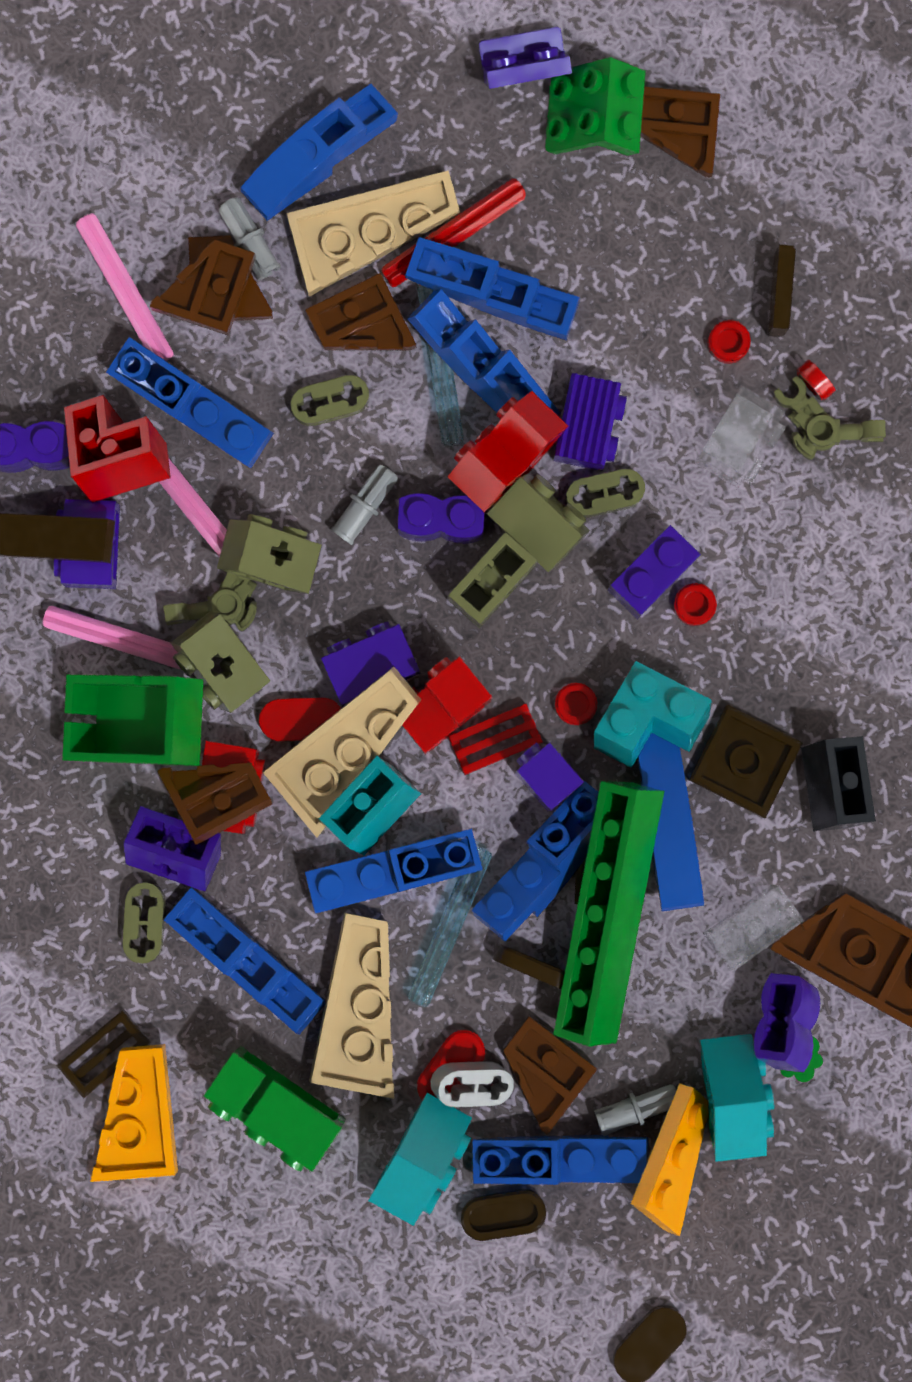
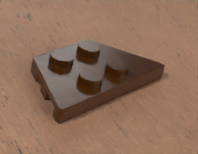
M842 893L770 944L768 949L912 1028V930L854 897Z

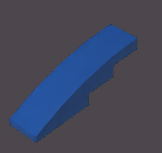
M421 237L418 238L405 274L407 279L433 291L442 289L451 299L566 341L580 302V297L540 285V280L499 267V261Z
M442 289L433 291L407 318L432 349L496 413L512 397L519 401L529 392L533 391L559 416L560 411L511 350L501 351L476 319L467 321Z
M652 733L637 760L641 785L664 791L652 855L661 911L704 906L698 854L680 747Z
M191 887L164 918L166 923L223 974L231 977L257 1002L266 1006L296 1034L300 1035L325 1005L326 1000L194 888Z

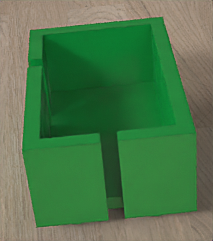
M66 675L65 713L96 716V724L64 722L62 761L200 766L204 680L177 676Z
M242 1046L233 1052L203 1096L211 1101L208 1108L214 1114L228 1122L232 1117L243 1122V1125L246 1126L243 1132L250 1139L264 1147L268 1142L282 1151V1154L279 1156L280 1159L299 1172L304 1167L311 1172L315 1169L341 1131L346 1118Z

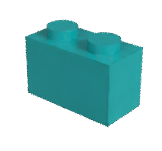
M376 756L319 819L346 847L364 856L422 793L393 765Z

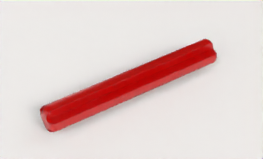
M516 178L510 179L425 237V239L451 247L457 246L523 201L526 197L523 186ZM416 244L382 267V275L391 287H397L407 280L405 274Z

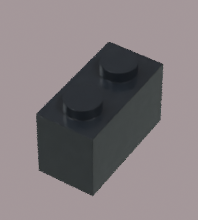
M863 736L825 739L801 747L813 832L852 828L875 822Z

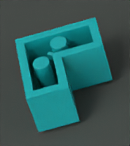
M635 661L594 731V749L632 768L651 733L690 752L709 719L712 700Z
M752 1034L700 1040L701 1069L708 1099V1126L715 1162L767 1156V1138L774 1137L772 1115L768 1111L774 1110V1098L771 1084H763L762 1076H766V1064L756 1058Z
M426 1093L398 1147L384 1168L368 1201L414 1226L423 1211L430 1215L442 1191H446L457 1168L450 1165L453 1157L460 1160L471 1140V1137L466 1135L465 1132L472 1117L454 1107L445 1105L438 1098Z

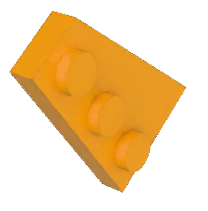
M165 1044L124 1047L119 1051L108 1100L109 1107L100 1136V1147L96 1165L93 1167L90 1182L173 1176L178 1172Z
M680 1083L631 1202L634 1207L660 1228L677 1236L681 1234L705 1125L709 1116L708 1100L695 1088Z

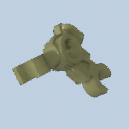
M798 376L792 379V384L798 391L796 397H785L779 388L774 391L776 402L783 408H789L792 411L787 417L795 427H799L803 432V439L796 431L792 432L791 438L796 450L808 460H813L816 451H826L835 445H839L840 440L883 442V438L886 437L885 420H868L855 424H840V419H834L829 416L814 396L807 399L805 396L806 385Z
M228 572L224 581L221 582L219 589L212 596L207 597L208 601L164 605L165 622L167 626L182 624L190 620L201 619L209 612L221 614L228 625L235 623L238 630L244 632L252 624L257 613L256 601L250 603L248 610L245 609V602L248 597H251L258 584L250 579Z

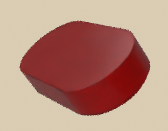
M329 698L275 699L268 702L262 708L259 716V725L262 732L271 740L278 742L302 741L338 712L341 707Z
M463 1029L451 1033L446 1038L418 1078L417 1091L421 1100H423L426 1093L436 1097L431 1089V1079L433 1073L443 1064L483 1062L485 1046L479 1035L473 1031ZM454 1077L453 1083L446 1085L445 1089L451 1092L452 1086L462 1085V1083Z

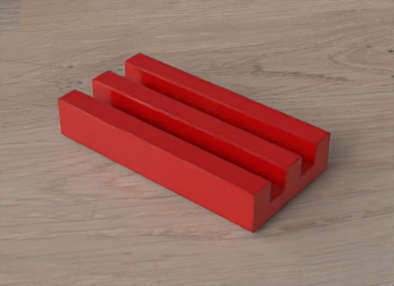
M527 703L448 736L464 775L527 750L536 742L538 744L543 743ZM522 715L524 723L462 748L461 740ZM529 731L530 739L471 764L468 763L466 756Z

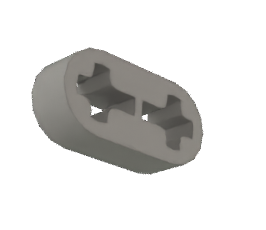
M455 1062L443 1064L437 1068L431 1079L433 1093L442 1103L450 1107L500 1105L511 1096L514 1088L511 1075L495 1062ZM494 1076L499 1079V1084H492L490 1091H488L483 1085H481L492 1083ZM454 1077H456L462 1085H454L451 1092H448L445 1086L451 1085Z

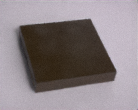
M726 705L688 781L765 819L803 743Z

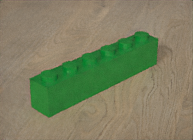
M601 781L554 1028L553 1035L588 1047L617 1043L664 797L663 790L631 782Z

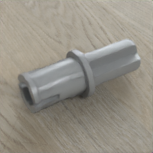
M235 197L224 202L219 208V213L236 240L234 246L255 253L256 258L252 270L257 280L260 281L273 274L272 270L278 271L281 266L263 238L264 230L257 229L242 201Z
M378 465L356 496L351 494L350 498L353 500L330 530L352 545L373 514L378 516L379 513L376 510L398 481L396 474L387 467Z
M669 1084L637 1097L632 1092L629 1093L630 1098L595 1109L594 1112L603 1137L638 1123L640 1126L645 1125L644 1119L668 1111L676 1093V1087Z

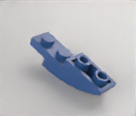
M369 84L345 102L339 97L280 145L241 186V192L268 221L330 177L333 166L397 122L398 112L372 84Z
M128 337L106 373L249 468H252L274 434L130 337Z
M584 781L526 841L529 849L471 909L474 916L502 940L506 941L532 913L538 917L567 884L587 857L599 794L587 782Z
M468 829L306 871L305 876L316 914L482 871L483 869L473 831Z
M570 1135L496 1137L472 1140L473 1184L558 1185L561 1182L639 1183L649 1160L648 1137Z

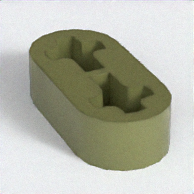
M345 375L308 385L297 390L293 395L291 411L295 419L300 424L306 426H317L361 413L367 407L369 389L360 377L354 375ZM352 385L355 391L361 390L363 395L357 397V404L354 406H349L347 400L333 402L332 398L343 395L345 392L344 386ZM312 396L315 402L328 399L329 404L317 407V415L313 417H308L306 411L299 412L298 407L304 405V397Z
M621 469L581 478L569 486L566 494V505L571 504L585 518L629 509L636 506L643 498L645 483L642 476L631 469ZM621 478H627L629 484H636L637 490L632 492L630 500H625L623 494L609 496L608 490L617 488L620 485ZM586 487L588 493L602 491L603 497L592 500L589 509H584L582 503H574L573 498L578 496L579 488Z
M144 882L134 885L128 891L125 899L123 950L127 958L140 964L149 963L156 959L163 947L165 895L161 888L153 883ZM143 889L149 890L150 897L157 898L156 906L149 907L148 920H141V906L134 905V898L142 896ZM141 925H147V939L154 941L155 944L154 949L147 950L144 957L139 956V949L132 948L131 944L132 940L140 937Z

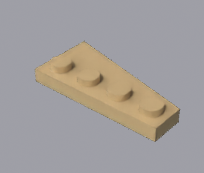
M448 170L287 213L309 297L460 214Z
M392 667L269 766L263 774L318 838L326 827L319 819L321 815L369 763L382 753L421 699L397 669Z
M344 912L309 1078L310 1083L394 1099L387 921Z

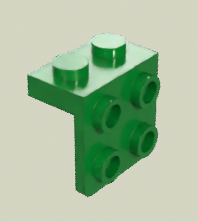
M609 57L571 67L572 74L551 77L545 143L547 152L556 155L598 145L626 156L639 153L645 70Z

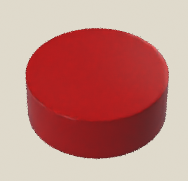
M725 320L718 323L708 337V349L711 355L719 362L726 364L736 363L743 359L751 344L747 328L734 320Z
M809 359L797 369L798 377L804 381L808 389L819 400L825 401L836 391L826 375Z
M691 583L679 590L674 599L676 616L681 622L689 626H700L708 622L715 614L717 607L716 597L712 590L700 583Z
M568 684L556 696V713L563 722L569 725L585 724L596 713L597 697L593 690L585 684Z

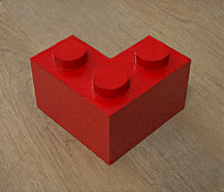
M533 391L529 392L519 401L514 397L509 399L496 414L500 419L499 423L496 426L490 424L474 442L472 440L468 441L453 458L458 464L447 477L483 512L500 500L521 476L530 473L568 428V425Z
M104 395L64 407L70 474L92 503L171 478L167 443L147 416L124 423Z
M460 656L453 662L446 657L429 670L427 674L430 681L426 683V687L418 692L415 687L412 688L421 701L403 723L402 727L425 755L492 701L491 694Z

